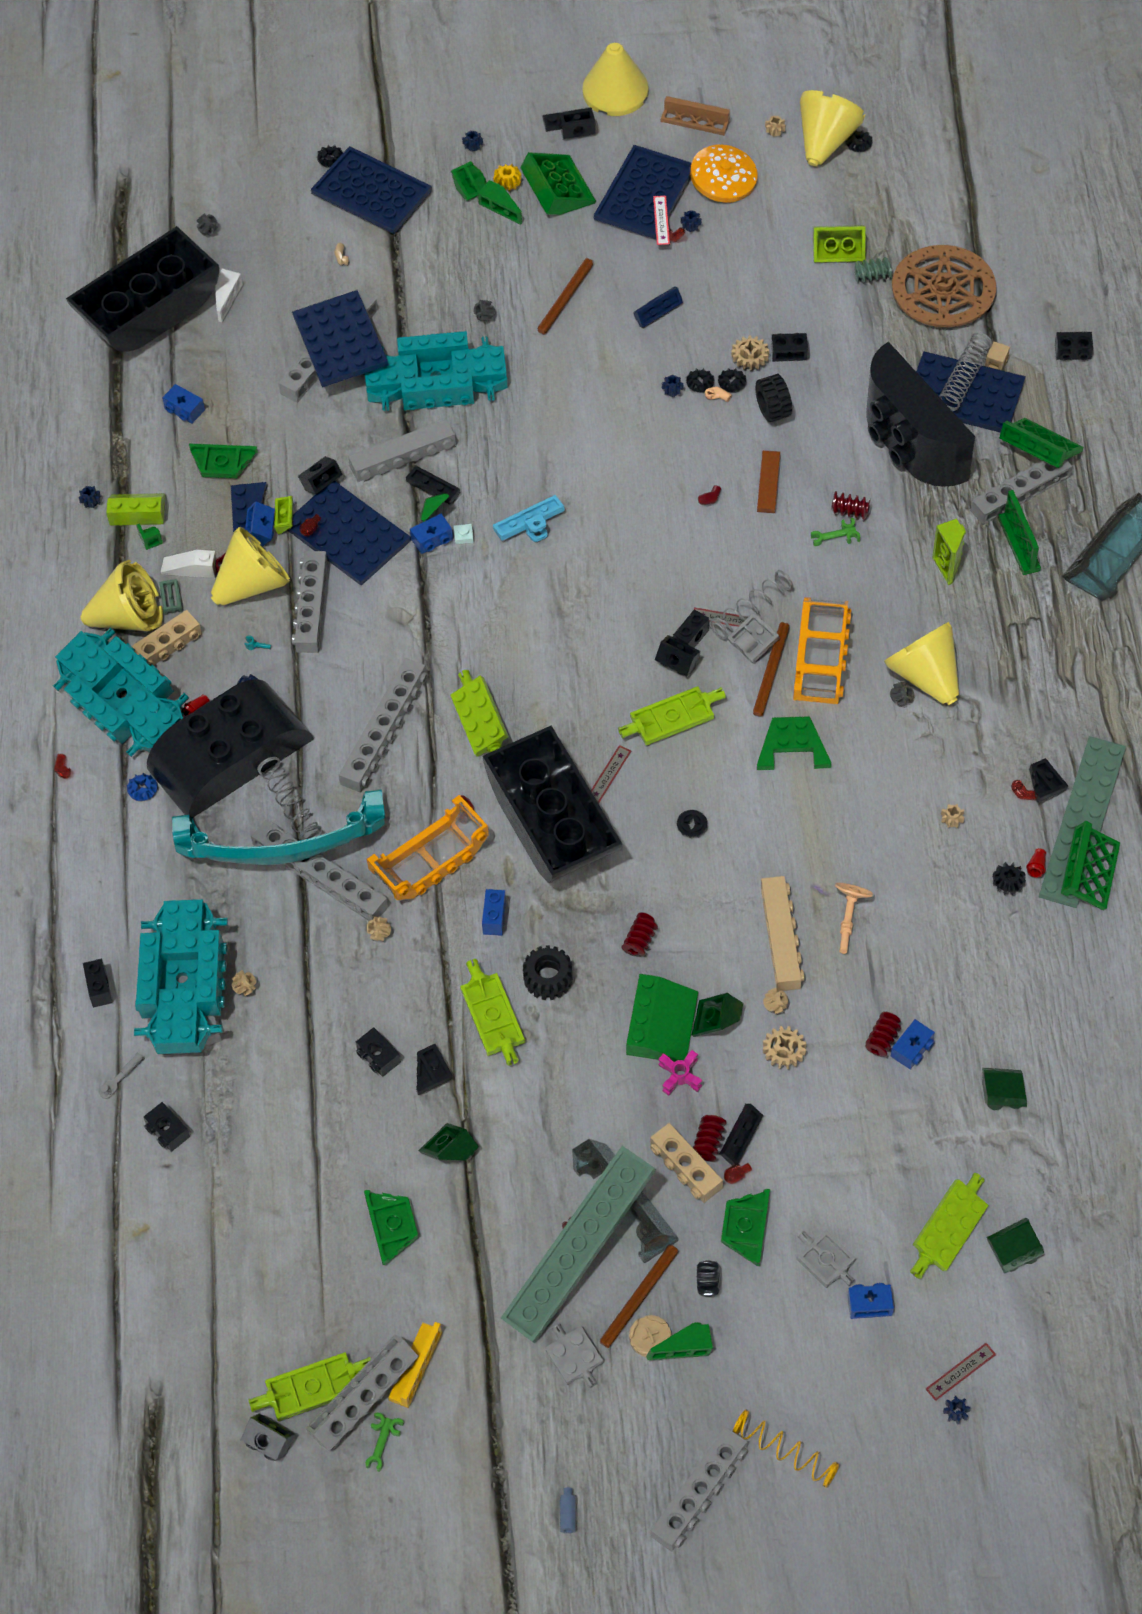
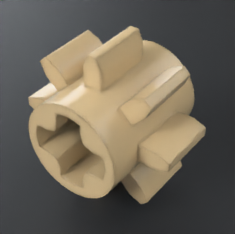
M776 115L770 116L769 121H765L766 133L775 137L781 136V131L784 132L786 128L785 119Z
M948 804L946 810L942 809L941 822H945L947 828H958L959 822L964 823V809L960 810L958 804Z
M374 917L373 920L368 922L366 929L367 933L371 934L370 939L384 941V938L390 935L391 926L386 923L387 918Z
M241 970L232 978V988L237 994L243 993L247 996L252 993V990L256 989L254 986L256 979L250 972L244 973Z
M773 988L765 994L763 1003L768 1011L774 1010V1013L778 1014L787 1008L788 997L784 991H778L777 988Z

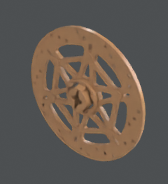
M933 245L910 253L898 264L893 274L892 292L899 307L911 318L935 327H957L971 323L987 312L995 298L996 280L989 265L975 253L952 245ZM935 257L939 258V261L925 267H916L917 264L924 260ZM955 258L961 260L970 265L973 269L967 270L951 262L949 259ZM943 266H946L947 273H941ZM938 267L937 274L928 272V270ZM950 267L962 273L952 274ZM907 275L915 277L914 293L908 294L905 288ZM922 275L927 276V277H931V279L928 280V279H926L925 277H923ZM966 277L965 279L958 281V278ZM981 278L983 284V292L980 297L974 295V279ZM918 280L922 281L927 286L919 290ZM970 282V292L961 286ZM928 290L931 292L928 294L921 295ZM960 291L965 296L959 295L957 292ZM936 297L938 304H935L927 299ZM951 298L961 300L960 302L950 305ZM941 299H947L945 306L942 305ZM915 303H924L938 310V314L925 311ZM965 304L973 305L964 312L949 314L950 310Z

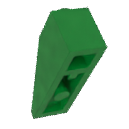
M489 180L478 192L479 205L521 225L522 211L503 186Z
M696 1322L688 1325L652 1347L646 1359L658 1360L708 1356L713 1349L709 1324Z

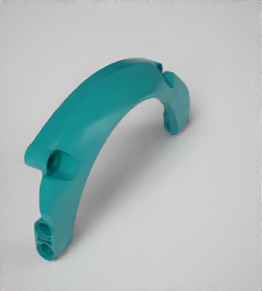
M382 789L365 791L359 810L349 813L346 816L347 824L340 829L301 841L270 846L242 847L216 845L209 841L208 835L205 832L198 830L190 814L173 816L172 833L175 850L186 857L209 858L214 861L241 864L276 865L300 861L347 844L355 838L369 835L385 825Z

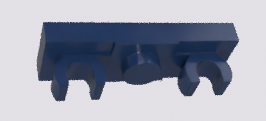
M674 286L633 312L639 327H645L683 303L678 287Z

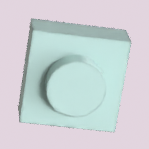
M471 524L453 526L456 545L474 543Z

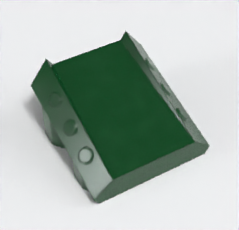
M982 1068L984 1100L990 1109L1000 1110L1003 1106H1010L1013 1109L1027 1107L1022 1070Z
M1026 1217L987 1237V1241L1004 1273L1013 1272L1025 1263L1033 1264L1038 1260L1039 1256L1044 1254L1043 1246L1037 1238L1029 1219Z

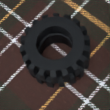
M777 373L758 379L755 385V393L764 418L768 422H774L791 416L792 400L787 384L781 375Z
M546 945V948L543 949L541 946L537 947V951L533 949L530 952V956H526L525 962H523V979L525 987H528V992L530 994L534 992V997L538 998L541 996L542 1000H546V998L554 1000L555 996L560 998L562 997V992L565 994L568 992V987L572 985L573 969L572 961H570L569 955H565L564 950L558 951V947L550 948V945ZM544 968H553L558 971V974L551 978L541 977L537 973Z

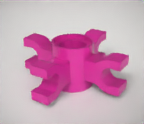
M691 1050L684 1061L678 1060L675 1062L664 1053L658 1059L660 1061L658 1065L671 1073L670 1078L662 1085L664 1093L670 1095L676 1085L688 1084L696 1092L699 1091L702 1087V1079L689 1072L690 1068L698 1061V1054ZM679 1070L685 1072L683 1075L676 1074Z

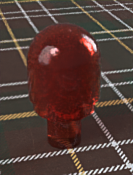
M315 514L312 519H306L300 525V533L303 536L312 535L317 529V523L321 520V517Z
M749 1163L743 1166L739 1164L733 1165L725 1170L723 1176L727 1183L734 1184L745 1177V1173L752 1169Z

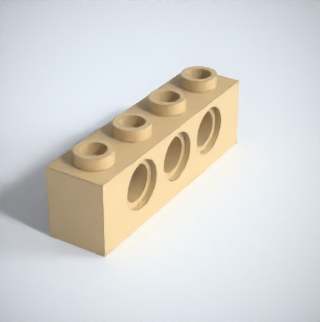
M186 610L132 645V647L135 649L136 654H141L148 661L147 663L150 666L156 665L160 661L166 660L175 651L181 650L190 641L196 640L202 634L200 624Z
M670 1123L650 1137V1149L656 1156H661L665 1166L669 1170L673 1169L677 1174L678 1180L691 1189V1194L697 1200L700 1199L705 1203L723 1189V1180ZM673 1147L676 1151L669 1152L667 1149ZM688 1162L690 1165L682 1166L680 1163ZM696 1176H700L703 1178V1180L696 1181L693 1178Z

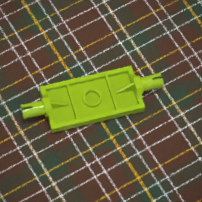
M463 670L462 673L458 674L463 687L450 694L472 750L479 757L483 753H490L501 748L502 742L509 738L484 677L480 675L472 680L469 670Z
M697 686L631 712L630 718L632 723L618 727L619 734L624 739L627 736L638 733L645 746L685 731L714 719V713L710 707L711 703L725 699V692L722 687L708 693L701 692Z
M472 959L473 965L471 960L466 962V966L470 972L471 979L467 984L461 985L460 990L486 1054L490 1056L502 1051L508 1066L512 1065L511 1061L516 1064L519 1059L513 1047L525 1043V1039L497 973L485 975L477 959Z
M973 1173L967 1185L959 1179L954 1180L912 1244L919 1251V1259L910 1270V1273L914 1274L916 1278L921 1279L929 1265L932 1264L939 1267L942 1271H946L989 1206L976 1194L985 1181L983 1177L980 1179V1174Z
M346 1352L267 1379L265 1380L268 1390L266 1394L248 1399L251 1411L253 1413L254 1411L271 1406V1408H274L277 1420L281 1421L327 1405L360 1372L371 1358L368 1357L352 1363L349 1362Z

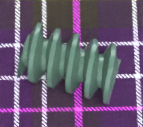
M884 257L882 261L880 258H877L876 261L870 259L869 263L863 260L862 265L860 261L855 263L854 271L857 283L859 278L864 283L866 277L871 282L872 276L878 281L879 275L885 280L886 274L892 279L891 263L887 257Z

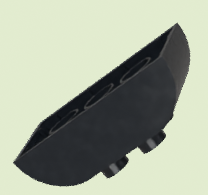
M176 226L67 297L66 300L71 308L114 349L122 352L133 351L143 347L197 311L208 300L219 278V264Z
M888 341L874 354L870 366L866 419L871 438L876 443L883 442L889 449L892 462L897 467L904 466L913 477L921 482L933 486L948 487L969 481L975 435Z
M252 679L231 687L169 727L151 748L147 758V770L184 815L190 814V817L194 818L260 775L257 769L262 761L270 757H277L282 761L314 740V738L267 682ZM271 760L266 762L262 766L261 772H265L277 764L278 761Z
M552 725L483 755L485 770L500 807L534 866L547 882L556 880L621 850L622 842Z

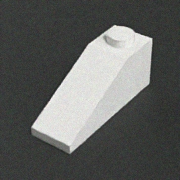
M221 269L215 287L218 320L221 323L243 286L241 274L226 269Z
M193 550L164 557L161 574L215 578L216 553L210 550Z

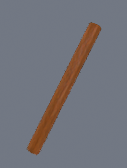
M585 258L539 324V333H547L593 266L592 259Z
M781 622L779 624L777 634L780 639L773 645L753 709L755 716H763L789 631L788 623Z
M668 1245L601 1337L600 1343L604 1347L609 1348L673 1261L678 1254L676 1247Z

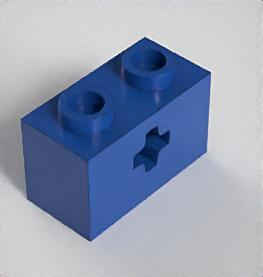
M174 384L162 397L164 408L167 412L174 413L183 421H188L191 424L205 411L202 398L177 384Z
M255 501L247 509L245 530L252 534L263 547L272 540L274 535L272 529L275 508Z
M442 513L410 528L411 540L421 554L430 552L434 548L446 544L453 539L452 528Z
M486 889L482 917L483 935L503 936L506 908L505 890Z
M914 1019L892 1047L890 1057L911 1070L914 1065H918L924 1057L922 1054L933 1047L935 1032Z
M876 1283L873 1286L857 1284L848 1288L847 1296L850 1319L893 1315L894 1307L891 1285H885L884 1283Z

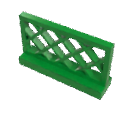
M1027 418L1014 423L1004 422L999 439L1057 468L1062 467L1065 460L1083 452L1084 449L1083 446Z
M1014 490L1008 491L1005 513L998 514L999 523L1023 576L1041 571V566L1037 559L1039 546Z
M1084 821L1076 826L1061 894L1065 896L1072 894L1101 910L1107 909L1120 842L1093 829L1092 823ZM1090 835L1096 838L1098 844H1092ZM1105 843L1113 846L1112 853L1109 854ZM1097 846H1100L1104 854L1100 858L1095 850ZM1088 850H1090L1094 858L1091 862L1086 855ZM1104 858H1106L1109 864V869L1107 870L1101 862ZM1095 862L1100 870L1098 874L1095 873L1091 865ZM1083 867H1087L1091 877H1085ZM1097 876H1103L1106 881L1105 886L1102 887ZM1093 879L1097 887L1096 890L1092 891L1088 880ZM1081 883H1083L1087 891L1086 894L1078 891ZM1099 891L1102 902L1096 899L1095 892Z

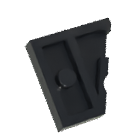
M1046 758L1030 765L1029 772L1037 802L1067 790V783Z
M436 1044L417 1051L416 1091L418 1095L453 1079V1075Z

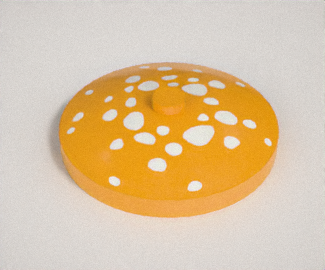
M712 145L700 150L693 158L690 168L692 183L701 194L714 201L727 203L746 198L753 191L758 174L753 160L742 150L729 145Z

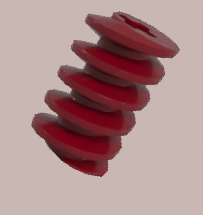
M835 491L831 510L833 509L834 514H837L840 510L841 516H844L847 511L848 517H851L854 513L857 519L861 514L862 520H865L868 516L871 498L869 502H866V497L859 501V496L856 495L854 500H852L851 494L845 498L842 492L840 497H838L837 491Z
M643 912L637 914L624 940V944L621 946L626 953L636 956H644L646 954L645 950L649 948L647 943L652 942L651 937L655 935L654 931L658 929L654 918Z
M882 1012L872 1032H870L869 1038L866 1040V1049L875 1055L887 1057V1051L891 1049L890 1044L895 1042L893 1038L898 1036L897 1031H901V1026L898 1024L901 1023V1019L893 1013Z
M705 1115L701 1118L693 1149L705 1161H716V1157L713 1154H718V1149L715 1147H720L721 1143L718 1140L722 1139L723 1135L721 1133L725 1131L723 1126L727 1123L722 1117Z

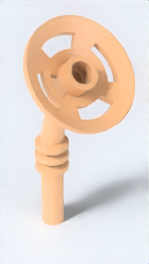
M836 883L835 887L846 894L847 899L844 921L841 922L840 928L842 935L839 950L840 953L846 954L849 935L852 934L853 923L851 920L854 904L858 898L873 897V892L851 884Z

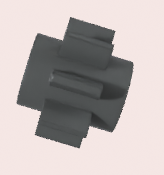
M204 213L196 220L198 222L197 229L204 235L207 233L211 235L218 229L216 226L217 220L211 214L206 215Z
M480 300L479 303L475 304L474 314L478 316L477 320L489 321L494 316L495 308L491 306L492 301Z
M906 681L893 684L894 688L890 691L891 699L897 702L898 706L910 703V699L914 695L913 688L910 685H906Z

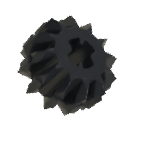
M1006 862L1003 864V867L998 865L992 876L993 886H997V892L1003 890L1004 895L1010 892L1013 896L1015 891L1020 892L1026 883V874L1021 871V866L1014 867V862L1011 866Z
M711 1260L699 1262L696 1276L699 1295H717L720 1287L719 1264L717 1261Z

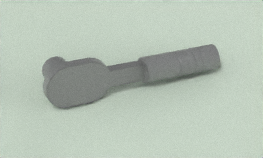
M138 1052L113 1080H108L101 1085L99 1089L101 1098L109 1099L118 1089L117 1084L143 1059Z

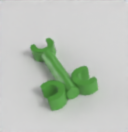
M851 518V524H846L843 519L841 521L842 529L827 533L811 532V539L818 538L813 541V545L819 546L824 540L846 535L848 544H851V537H855L857 542H860V533L856 531L855 519Z
M375 1413L374 1417L380 1419L381 1422L379 1424L371 1423V1428L375 1431L381 1430L373 1456L368 1457L366 1460V1468L369 1469L372 1462H377L376 1469L380 1472L382 1470L381 1456L389 1431L393 1436H400V1431L395 1430L394 1426H403L404 1422L400 1418L392 1420L384 1418L381 1413Z

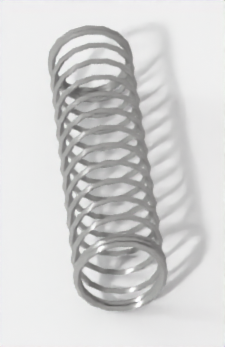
M976 332L972 334L967 347L964 349L948 382L940 393V398L944 396L949 402L958 404L955 408L948 406L952 411L960 407L962 398L968 392L970 383L976 377L978 369L981 367L986 354L992 346V340L984 333ZM982 337L989 341L990 346L988 347L981 341L973 340V338ZM975 342H980L984 344L986 347H981L977 345ZM973 346L981 349L984 353L976 351ZM970 351L979 354L981 358L974 356ZM967 356L973 357L979 363L971 361ZM964 361L974 364L976 368L967 365ZM962 366L971 369L974 373L966 371ZM959 371L967 373L970 377L962 375ZM957 376L966 379L968 383L961 381ZM954 381L963 384L965 387L957 385ZM951 386L959 388L962 392L956 391ZM949 391L958 394L960 398L953 396ZM946 396L953 398L956 402L949 400Z

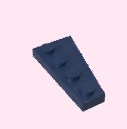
M266 482L231 485L233 533L239 527L245 529L247 509L255 501L263 504L264 493L267 489Z

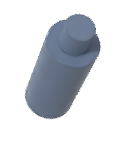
M570 1487L564 1488V1495L560 1496V1532L562 1533L576 1532V1496L572 1495V1488Z

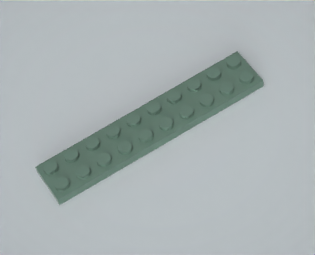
M1089 736L1041 886L1039 898L1077 908L1079 898L1072 894L1069 896L1061 894L1074 830L1076 826L1084 821L1092 823L1093 829L1100 832L1126 746ZM1090 835V840L1095 845L1097 840L1094 836ZM1088 850L1086 852V855L1089 861L1091 862L1092 854L1090 850ZM1083 867L1085 877L1088 873L1087 867ZM1083 883L1079 885L1078 891L1082 892Z
M622 1145L506 1309L501 1319L530 1341L536 1343L657 1169Z

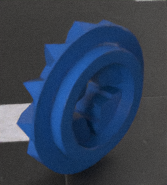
M135 774L133 779H129L127 785L129 796L137 801H145L152 798L157 792L156 779L151 774ZM145 783L146 788L142 787L139 789L138 785H143Z

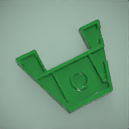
M810 716L772 718L757 762V770H774L773 753L813 752L814 769L831 768V760Z

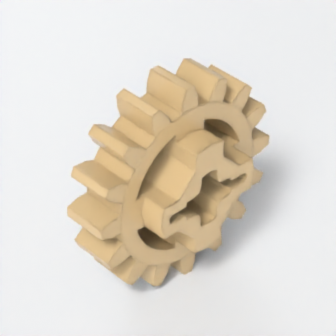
M751 335L748 336V339L742 337V341L736 340V344L732 345L731 350L733 362H737L738 367L743 365L744 370L746 367H749L750 370L753 367L759 369V365L764 366L765 361H768V344H764V339L758 340V336L752 339Z
M780 1026L779 1031L773 1028L772 1035L767 1033V1040H763V1053L766 1054L765 1059H771L772 1066L777 1063L779 1069H781L782 1065L789 1069L790 1064L796 1067L797 1060L802 1062V1055L806 1054V1042L803 1041L804 1036H797L798 1030L796 1029L792 1032L790 1026L787 1027V1030Z

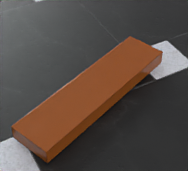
M762 450L757 512L775 513L780 462L779 451Z

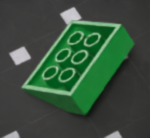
M528 152L520 168L546 214L561 215L596 203L593 194L570 155Z
M639 974L626 1042V1055L658 1060L664 1053L674 1062L678 1060L684 1061L688 1054L698 991L659 976Z

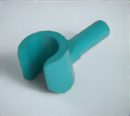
M252 636L245 637L249 643H244V645L250 651L256 647L271 649V644L255 642Z

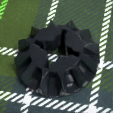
M863 129L860 132L855 130L846 139V145L852 151H866L872 146V136H869V132L864 133Z
M328 145L326 148L322 147L321 151H318L317 160L321 165L331 167L343 152L336 145L332 147Z
M696 368L695 371H690L686 377V384L692 391L705 392L706 389L713 387L714 375L710 371H705L704 368L702 370ZM698 377H701V379H703V383H701L700 380H698Z
M728 368L727 371L722 370L721 375L718 376V384L727 392H737L746 385V375L742 371H737L736 368L734 370ZM732 377H735V379L730 383V379Z
M697 810L684 811L677 819L678 831L683 836H689V838L699 837L700 834L705 833L707 818ZM692 819H694L695 825L692 829H690L689 824L692 822Z

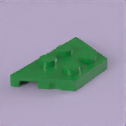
M189 443L191 454L202 477L238 478L258 452L257 446Z
M764 1189L763 1192L758 1194H748L739 1199L735 1198L726 1201L721 1243L756 1266H760L770 1189Z
M364 1190L383 1265H386L419 1238L408 1197L392 1196L387 1193L376 1194L371 1193L370 1190Z

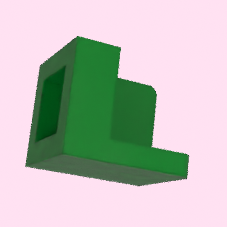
M140 523L136 524L138 534L146 550L163 544L158 528L153 526L143 530Z

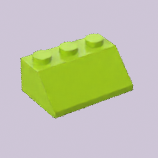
M813 226L814 262H854L865 260L866 226Z
M165 493L112 494L107 499L106 513L109 525L164 524Z
M957 518L936 526L932 555L934 562L948 585L952 584L959 568L961 556L963 555L964 535L966 534L964 526L960 525Z

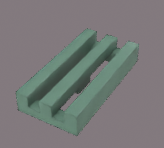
M172 579L159 582L164 615H167L168 612L173 614L178 610L183 612L178 580ZM171 584L175 586L177 606H174ZM165 585H167L170 607H167L164 591Z

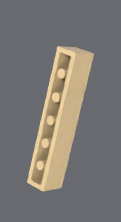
M785 876L761 878V894L776 988L778 991L801 989V981H804L803 969H799L801 953L796 950L799 942L798 935H794L793 929H796L795 917H791L790 913L793 912L792 900H788V895H790L789 883L785 882Z

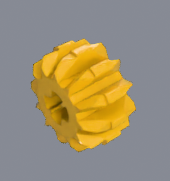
M505 163L504 166L499 165L498 169H495L493 182L500 184L505 190L510 192L511 189L516 190L517 186H520L522 174L518 166L514 167L513 164L508 166Z

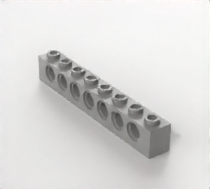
M359 290V295L371 319L378 311L377 299ZM307 351L300 356L295 365L290 367L289 372L279 380L280 394L297 403L318 380Z
M408 658L404 659L339 773L340 785L360 793L364 787H367L371 773L376 771L380 757L385 755L388 743L393 741L397 727L402 725L405 713L410 711L411 702L414 698H417L420 686L427 680L428 674L424 664Z
M267 820L251 835L253 846H270L298 841L291 833H285L277 824H271ZM322 853L307 858L309 860L306 862L300 860L282 864L368 921L373 920L374 917H380L388 908L387 897L384 893L375 891L365 881L361 882L353 873L346 872L336 862L327 860Z

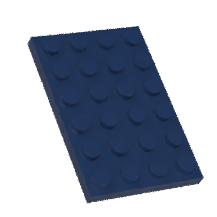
M633 145L594 213V220L657 239L653 196H666L667 216L669 217L690 179L692 162Z
M351 146L345 150L311 188V194L392 234H395L432 191L431 185Z
M358 290L292 311L322 388L389 365Z
M923 351L916 372L940 396L959 360ZM964 361L967 365L976 368L974 364ZM981 365L976 373V377L973 378V382L970 383L968 392L962 398L960 407L953 411L954 414L964 424L1001 433L1003 423L1012 421L1026 376ZM962 366L966 371L974 373L971 369ZM959 371L962 375L970 377L967 373ZM957 376L961 381L968 383L966 379ZM954 381L957 385L965 387L963 384ZM951 386L956 391L962 392L959 388ZM949 391L953 396L960 398L958 394ZM944 396L941 397L946 405L954 408L958 406V404L949 402ZM946 396L949 400L956 402L953 398Z
M336 481L322 489L293 514L292 527L287 530L314 551H326L327 560L361 586L411 541V536Z

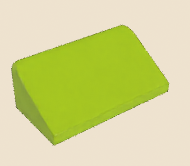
M293 496L275 498L274 528L277 534H282L292 527Z

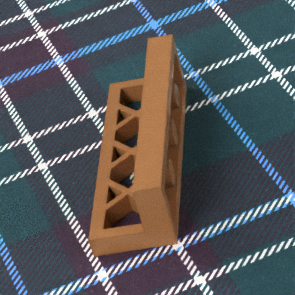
M666 96L661 122L725 135L730 122V110ZM667 113L675 115V117L668 118L666 116ZM685 117L691 118V120L688 122L683 121L682 119ZM706 121L707 124L701 125L698 122ZM720 124L723 125V128H715L714 125Z

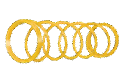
M747 1409L741 1413L733 1428V1432L736 1434L741 1430L742 1438L744 1425L749 1415ZM765 1420L748 1437L743 1438L744 1440L750 1438L762 1426L759 1437V1449L764 1450L780 1435L776 1451V1457L779 1461L786 1458L798 1445L794 1460L795 1471L803 1469L816 1455L812 1479L813 1481H818L828 1472L823 1482V1487L825 1486V1488L829 1486L839 1468V1463L835 1461L819 1478L814 1479V1470L819 1452L816 1451L801 1468L796 1469L801 1441H798L784 1457L778 1458L783 1430L766 1447L761 1448L760 1443L766 1423Z

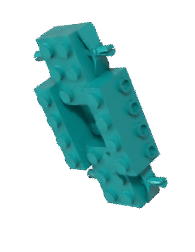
M467 331L398 337L399 356L385 355L388 360V366L365 373L368 401L381 403L383 411H386V409L387 411L390 410L389 403L391 401L402 398L404 410L474 404L473 391L486 392L488 400L491 401L492 396V401H494L495 391L508 388L504 347L489 345V338L485 336L484 341L483 336L481 337V346L475 349H468Z
M109 628L101 636L80 631L55 656L61 677L53 687L59 691L66 683L67 686L64 690L72 698L70 702L77 709L81 707L83 709L82 713L89 720L93 718L96 721L94 724L101 731L107 730L108 733L106 735L112 741L118 740L123 744L132 735L134 743L126 751L130 757L138 750L150 752L158 738L169 727L185 717L182 705L189 697L183 693L175 701L167 699L174 692V689L170 686L172 682L165 675L161 676L159 674L160 671L154 665L150 666L141 654H136L135 649L129 643L125 644L117 636L109 642L108 640L115 634L113 629ZM127 691L125 697L119 698L120 692Z
M203 899L164 901L163 906L153 921H141V929H153L156 932L140 933L135 1008L136 1011H139L142 1019H152L148 1027L134 1028V1036H146L149 1038L157 1054L202 1052L211 1033H223L222 1024H208L204 1016L221 1015V1008L225 1007L222 990L226 988L223 972H226L224 954H227V943L223 942L220 930L214 929H216V926H228V918L214 917ZM181 976L188 977L184 983L177 982Z

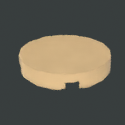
M653 1315L644 1316L637 1319L630 1328L629 1340L631 1347L636 1353L646 1357L652 1347L671 1336V1331L666 1321Z

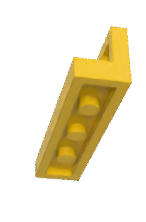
M422 1322L411 1347L419 1357L415 1360L413 1366L406 1369L398 1382L394 1384L388 1397L389 1401L409 1408L442 1335L440 1323L434 1322V1325L431 1326Z

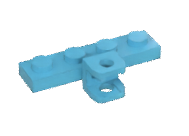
M554 495L493 524V530L501 541L526 530L529 538L534 542H538L548 536L545 520L565 511V508L558 497Z

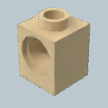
M993 342L986 356L985 366L1003 371L1009 358L1010 347Z

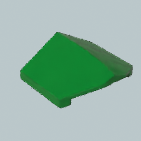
M471 161L451 170L456 190L466 201L478 196V192L486 184L482 171L473 165Z
M442 493L425 498L420 519L424 522L449 495Z

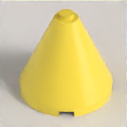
M611 43L606 47L583 82V98L586 104L596 112H599V110L607 112V116L630 114L638 110L643 105L645 98L648 97V81L645 75L619 43Z
M809 90L804 91L801 95L800 111L806 160L808 164L817 167L863 123L865 115L858 105L834 94L832 97L823 96V91Z
M242 527L236 529L232 535L211 590V599L217 605L221 604L224 606L285 586L290 581L289 575L269 551L267 552L260 545L261 543Z
M131 560L118 564L82 610L80 616L82 623L88 627L152 631L159 628L163 620L162 606L157 607L155 597L159 596L145 569L137 562L129 563Z
M949 622L884 660L889 669L940 703L950 705L958 700L956 696L959 695L953 629Z

